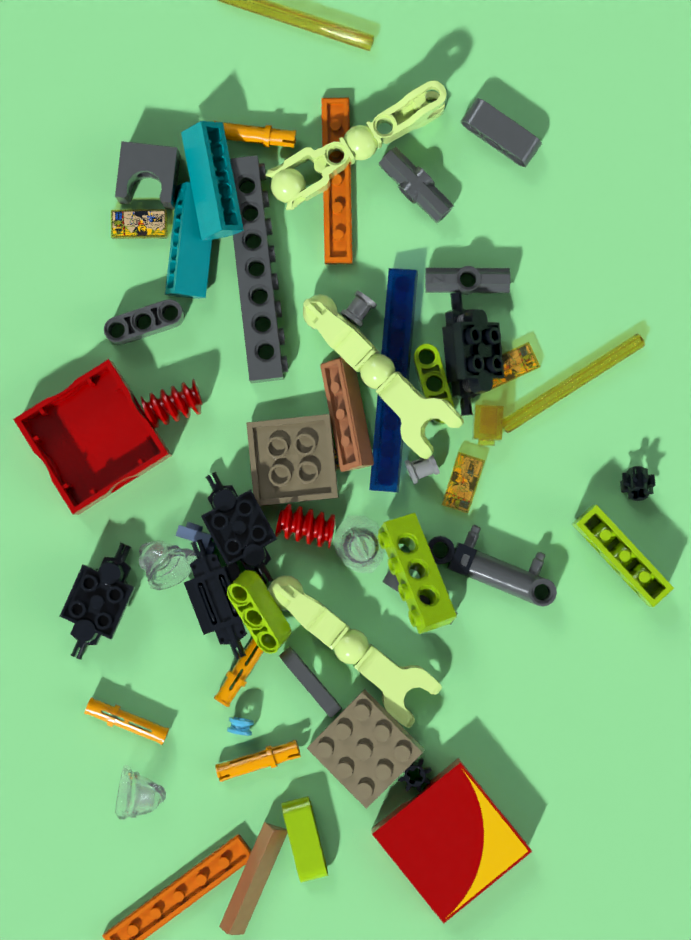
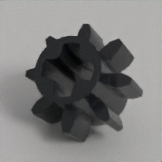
M634 466L629 468L626 473H622V481H620L621 492H628L629 499L642 501L648 498L649 494H654L653 487L656 486L655 475H648L647 468Z
M422 757L418 763L413 762L404 771V775L398 777L399 782L406 781V791H409L411 786L417 787V790L421 792L420 785L431 783L425 775L432 771L431 767L423 768L424 759ZM416 768H419V774L422 777L420 779L416 777L413 781L410 780L408 771H414Z

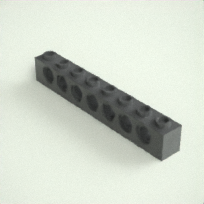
M258 156L231 158V167L244 231L233 235L249 381L250 383L284 380L283 373L288 372L287 356H281L280 345H285L284 329H278L277 318L282 317L280 300L275 301L274 290H279L277 273H272L271 263L276 262L274 245H268L267 236L273 235L271 218L265 219L264 208L269 207L268 191H262L261 180H266L265 164H259ZM244 182L254 183L255 189L251 193L241 192L240 187ZM248 209H255L258 211V216L253 221H247L243 218L244 212ZM251 236L259 237L262 240L260 246L255 249L249 248L246 245L248 238ZM255 263H260L265 267L263 274L260 276H253L249 273L250 267ZM265 291L268 294L266 302L262 304L253 302L254 293ZM261 318H267L271 321L270 328L265 332L256 329V322ZM269 345L274 348V355L266 360L260 358V348Z

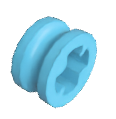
M229 717L231 726L227 728V732L246 736L252 735L250 726L254 724L253 720Z

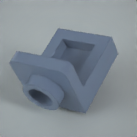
M187 522L186 527L178 526L176 536L196 542L202 539L207 555L213 554L216 544L212 541L211 534L202 532L203 526Z

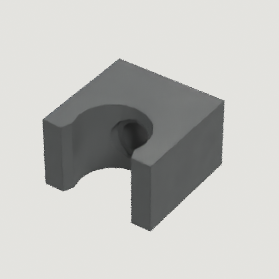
M121 141L115 192L118 202L120 204H130L133 186L144 178H152L161 183L160 200L164 208L174 209L181 157L178 148Z

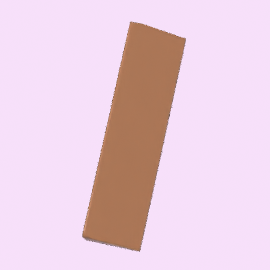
M342 357L320 364L329 414H331V424L340 472L374 465L357 372Z
M264 822L219 927L226 934L244 935L287 836V829Z

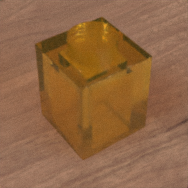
M475 405L473 407L472 440H478V445L495 446V441L502 440L504 406Z

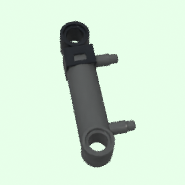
M473 525L468 532L464 544L457 542L456 547H454L450 539L443 536L433 537L428 542L435 563L445 564L448 562L447 568L538 606H548L556 598L557 591L553 582L539 576L544 564V553L537 552L529 571L511 565L474 549L481 530L476 525ZM437 542H443L447 546L448 551L443 558H437L433 555L432 548ZM539 584H544L548 588V595L542 600H538L534 595V589Z

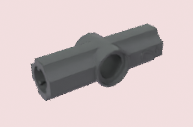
M397 147L390 150L379 162L381 169L398 184L402 194L413 204L417 203L436 223L441 221L454 208L451 201L434 186L435 183L432 178L419 166L416 168Z
M472 266L462 268H426L425 293L462 292L464 295L472 293H509L510 268H474ZM464 274H470L473 276L475 284L471 287H465L461 284L460 277Z

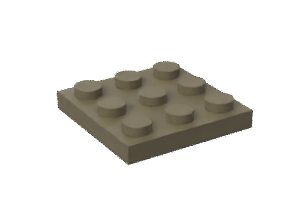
M331 414L246 423L253 494L260 506L339 498Z
M365 689L307 747L366 809L425 751Z

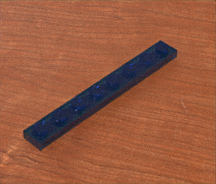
M389 268L381 354L390 358L395 366V371L400 372L409 381L418 271ZM379 394L377 397L372 453L374 465L371 466L369 490L399 493L403 450L400 430L402 423L400 417Z

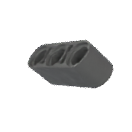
M480 98L475 99L460 121L467 130L522 167H526L542 145V142L535 135Z
M164 300L110 318L104 325V334L114 344L124 345L178 327L184 321V310L175 300ZM169 307H175L178 309L177 317L174 320H166L164 318L165 310ZM142 316L151 317L152 322L147 329H139L138 320ZM118 324L124 325V334L119 338L112 337V328Z

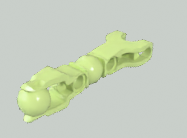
M428 81L408 93L398 103L378 114L372 123L367 121L366 126L357 125L351 127L346 132L344 138H339V142H331L316 150L306 147L286 159L281 165L269 169L265 176L272 178L271 191L277 200L287 203L286 210H293L302 202L308 201L326 191L330 187V180L342 172L349 162L354 164L355 160L368 159L375 154L377 148L382 147V144L390 143L440 117L445 109V87L438 81ZM381 123H388L391 125L392 131L388 134H381L377 131V127ZM334 151H339L343 153L344 158L341 162L334 163L329 160V155ZM311 160L314 163L315 171L321 174L322 179L306 188L304 176L294 168Z
M319 294L304 301L303 318L307 325L318 330L327 344L356 372L361 373V378L365 385L371 389H376L377 394L400 417L402 440L418 456L428 459L433 454V446L425 436V428L431 420L438 418L451 428H459L464 423L462 416L447 400L425 398L400 372H396L391 359L379 354L380 352L364 336L360 329L337 312V306L333 299L327 295Z
M284 575L277 577L271 583L269 592L280 610L289 611L306 630L330 649H334L335 655L340 661L345 664H353L356 670L382 691V702L385 710L399 723L407 728H411L415 723V718L404 706L406 693L412 688L420 687L436 695L442 689L441 684L421 666L408 665L403 667L395 664L372 644H369L363 632L357 629H349L350 627L322 603L305 594L302 584L296 578Z

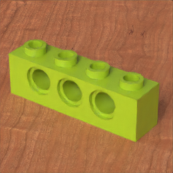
M597 505L589 507L572 523L575 529L647 606L654 608L674 589Z
M412 513L384 522L378 530V541L381 548L387 552L390 572L396 575L399 583V595L403 601L406 600L410 610L408 615L412 626L416 627L418 633L421 634L449 625L457 615L416 514ZM399 544L406 545L410 552H403L399 548ZM409 569L416 570L420 575V579L412 577ZM419 595L428 597L430 605L422 603Z

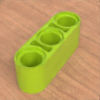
M431 344L419 346L415 351L413 359L423 396L425 398L447 400L454 407L437 348ZM422 351H430L434 356V361L429 365L422 364L418 355ZM431 377L438 378L441 382L442 387L437 392L430 391L426 386V381ZM438 418L432 420L434 423L439 425L445 424Z
M246 570L228 587V598L258 647L266 653H275L290 637L291 627L261 577L254 571Z
M309 796L282 802V812L300 882L328 876L327 865Z

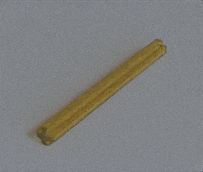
M217 0L367 51L372 48L374 36L269 0Z
M635 334L500 421L503 430L506 433H510L645 346L643 338L639 334Z

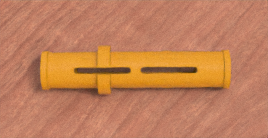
M223 122L226 140L258 143L268 148L270 145L295 148L296 130L272 128V125L258 127Z
M253 638L244 650L246 656L239 658L232 671L228 670L226 673L227 679L214 697V699L226 707L230 706L241 686L245 687L247 684L245 680L264 652L257 647L249 662L245 665L257 645ZM241 669H243L242 673L240 674V676H239L238 679L236 680V682H235V684L233 685V687H232L231 689H229L230 686L232 685V683L234 682V680L236 679L237 675H238L239 672L241 671Z
M93 697L90 698L84 714L108 722L107 725L113 727V725L163 745L169 728L121 710L119 705L111 706ZM102 710L105 711V712H108V713H110V714H112V715H115V716H118V717H120V718H123L124 721L121 720V719H118V718H116V717H114V716L108 715V714L102 712ZM129 721H130V722H133V723H135V724H138V725H140V726H143V727H145V728H148V729L152 730V732H151V731H148V730H146V729H143V728H141V727H138V726H136V725H133V724L129 723Z
M296 740L275 747L270 745L260 752L216 764V773L219 781L223 782L270 766L275 768L279 763L300 758L301 753Z

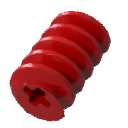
M192 379V388L190 389L185 382L181 383V392H178L174 386H171V395H167L161 389L159 399L153 393H149V402H146L141 396L146 417L155 429L159 427V419L165 425H168L171 415L178 422L180 420V412L186 418H190L191 409L199 415L201 414V405H203L195 379Z
M287 504L285 509L280 511L275 535L278 537L281 531L284 530L285 539L289 540L291 535L295 533L296 542H300L305 535L306 542L309 545L317 538L318 547H322L325 541H328V548L330 549L336 524L335 515L331 514L329 519L325 521L324 512H320L317 518H314L313 509H309L304 516L301 506L297 508L295 513H292L291 504Z

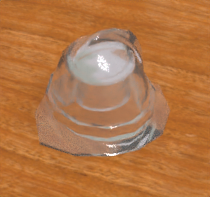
M347 516L336 528L333 540L336 554L345 566L356 572L373 573L383 561L385 549L381 548L378 541V530L380 527L373 520L365 516Z
M164 541L148 542L141 545L139 549V565L146 573L150 588L156 590L168 589L181 583L192 573L190 564L197 559L194 550L180 548L177 545H171Z
M124 765L117 794L116 815L120 820H125L129 817L135 818L137 815L151 813L166 799L164 787L147 777L139 775L138 772L132 771L128 765Z

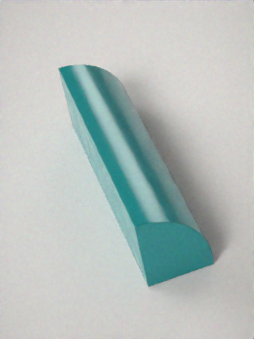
M200 121L182 131L181 135L201 240H212L235 235L244 231L223 122Z
M185 182L177 185L165 295L183 298H206L212 240H201L191 182Z

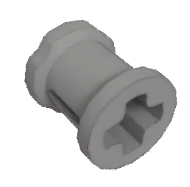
M357 290L355 292L356 297L346 310L343 309L341 311V314L361 328L363 325L362 320L370 309L375 308L377 304Z
M433 454L428 459L419 458L411 462L409 460L405 461L413 484L418 483V480L440 473Z

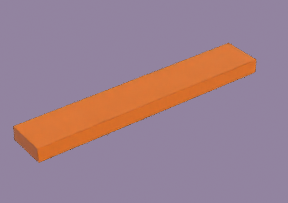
M349 97L321 98L322 147L331 142H339V138H344L346 132L350 129ZM334 151L329 155V160L334 163L341 162L344 158L343 153L339 151ZM349 162L342 172L330 180L329 189L323 192L325 264H352L351 168Z
M238 833L103 933L102 937L105 940L146 939L246 865L252 850Z

